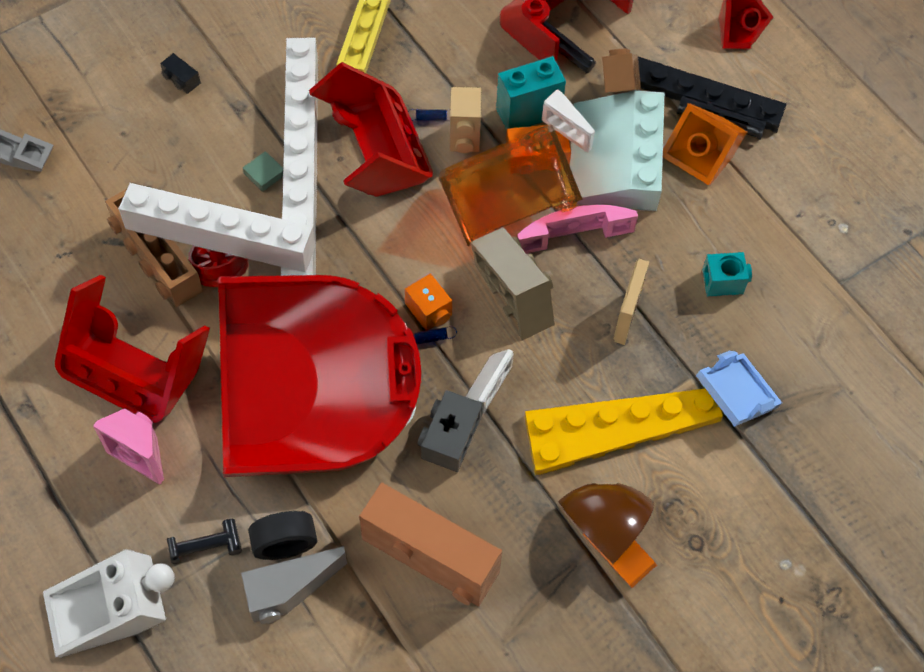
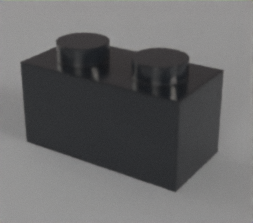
M172 53L160 63L163 77L166 80H171L179 90H183L188 94L201 84L198 71L176 54Z

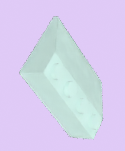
M634 90L574 103V107L595 130L592 149L589 152L584 151L571 142L567 204L612 205L629 209L657 211L662 191L665 93Z

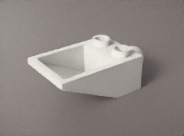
M125 549L43 591L55 656L61 658L127 638L166 621L160 592L168 590L174 583L175 576L171 567L162 563L153 565L151 556Z

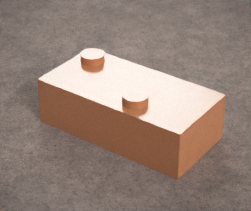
M382 482L359 515L362 540L453 592V597L463 604L470 605V603H473L479 607L500 573L501 549Z

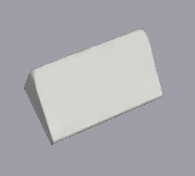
M510 349L495 353L489 357L466 395L467 398L483 403V415L512 368L514 354Z

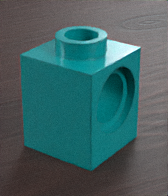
M744 252L707 254L702 268L707 297L744 294L748 282L752 281V268L750 264H746ZM724 272L730 273L733 276H728Z

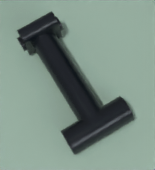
M235 519L224 520L222 522L224 532L178 543H176L175 537L167 538L171 563H180L179 556L227 545L229 555L240 554L242 548Z

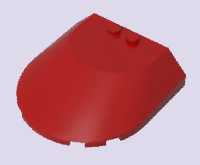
M332 275L218 277L223 477L339 471L354 467L375 457L398 437L409 421L418 400L421 385V361L417 343L410 327L407 328L404 321L398 315V310L379 293L376 295L370 290L359 286L360 283L357 281Z

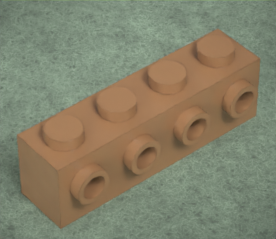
M127 189L105 201L110 213L107 221L116 235L121 232L125 237L123 243L132 256L135 254L141 259L139 265L148 278L153 276L156 279L157 283H155V286L164 300L170 298L173 304L178 307L203 292L198 272L173 240L125 229L118 209Z

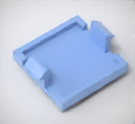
M727 351L717 355L719 360L714 367L704 368L696 375L734 427L777 409L782 404L744 353L738 355L735 351Z

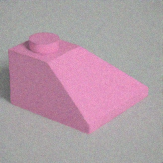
M124 408L98 420L93 425L108 454L159 485L163 482L164 476L158 440L152 427L153 422L141 412L133 414Z

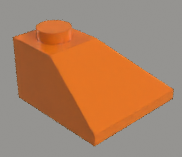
M689 103L663 148V158L705 184L711 185L733 158L747 131L719 115Z

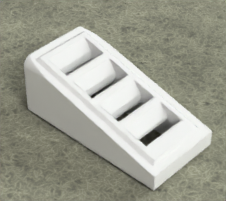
M557 89L544 101L542 121L584 151L589 152L592 149L595 130L568 98Z

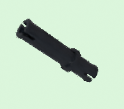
M682 95L677 114H683L690 103L727 119L747 131V135L761 139L767 121H761L713 106V102L708 101L706 104Z

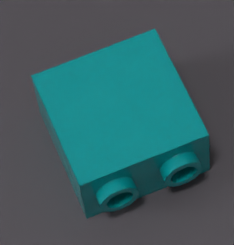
M553 56L498 73L496 110L506 130L530 127L542 123L544 101L557 89L563 94L565 93L566 80Z

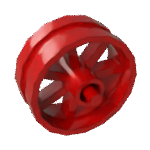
M192 246L188 253L189 262L198 272L201 284L206 287H218V277L243 276L249 267L247 258L198 246Z

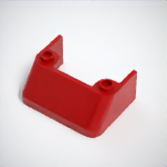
M513 0L501 10L500 26L538 60L553 56L557 62L560 39L542 23L549 18L550 10L564 0ZM610 0L627 15L632 11L633 0Z
M341 62L308 90L311 96L331 105L333 110L332 116L338 124L353 129L362 151L365 163L343 180L346 186L362 191L367 195L379 197L423 184L433 176V170L404 101L394 87Z
M99 275L71 288L55 357V368L58 374L63 379L122 409L125 408L133 414L137 412L143 413L153 423L167 417L199 370L210 327L204 325L179 340L176 349L170 353L168 361L165 362L116 338L118 330L117 318L112 311L100 305L106 280L105 276Z

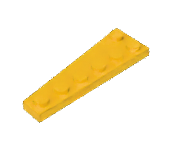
M705 388L525 411L524 415L535 475L572 466L575 462L587 458H599L605 456V453L621 448L623 450L633 448L635 444L645 441H656L667 438L672 434H680L721 422L723 417L721 408Z

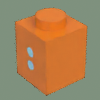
M431 273L405 288V304L426 331L434 326H442L452 316V299Z

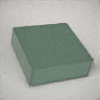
M265 151L245 165L243 173L263 192L283 177V167Z

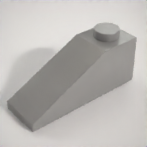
M344 546L242 572L248 607L253 622L260 621L262 624L275 622L281 618V615L288 614L347 564Z

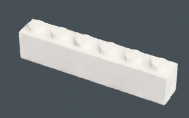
M133 183L129 184L118 208L127 230L305 273L316 247L313 226Z

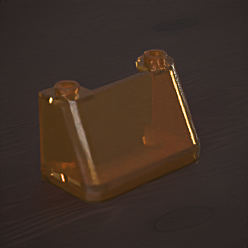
M552 124L452 164L441 170L439 175L440 183L467 246H471V242L549 208H560L561 212L572 210L578 206V201L583 200Z

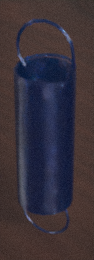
M417 109L415 120L446 121L448 110Z
M446 327L415 332L413 335L417 344L450 339L448 338Z

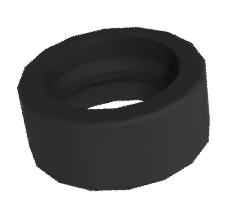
M285 511L271 514L256 520L248 529L252 553L254 557L262 560H276L297 556L312 549L318 542L312 515L305 511Z

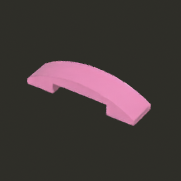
M612 205L571 207L548 214L524 228L517 235L522 249L527 254L547 250L548 238L598 228L603 229L605 238L632 233L635 231L638 214L635 210Z

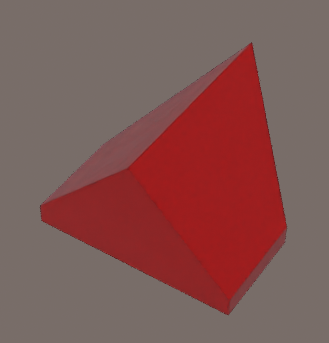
M723 0L719 14L722 48L751 49V46L774 18L761 0Z

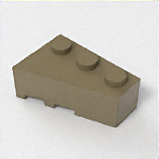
M502 227L472 241L474 263L492 293L498 292L506 302L507 306H504L503 310L507 317L514 315L519 328L517 333L520 338L524 340L554 326L550 290L553 288L552 280L546 271L542 272L537 267L534 257L530 253L526 254L518 238L516 236L512 237Z

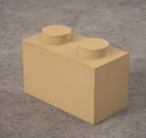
M451 87L450 152H479L481 88Z

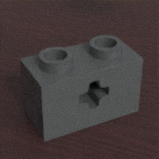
M448 390L445 391L442 400L436 399L430 413V418H433L429 428H423L418 440V446H421V459L458 472L481 420L483 403Z

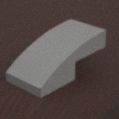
M0 129V163L25 170L42 171L53 149V145L28 134H24L23 138H20Z

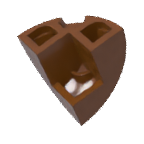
M620 483L587 484L569 492L558 501L573 522L613 564L641 533L654 508L653 501L645 494L633 487Z

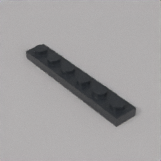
M638 56L641 89L650 92L665 93V97L680 101L683 95L706 104L708 101L713 102V106L761 121H767L765 129L774 132L778 131L787 105L786 103Z

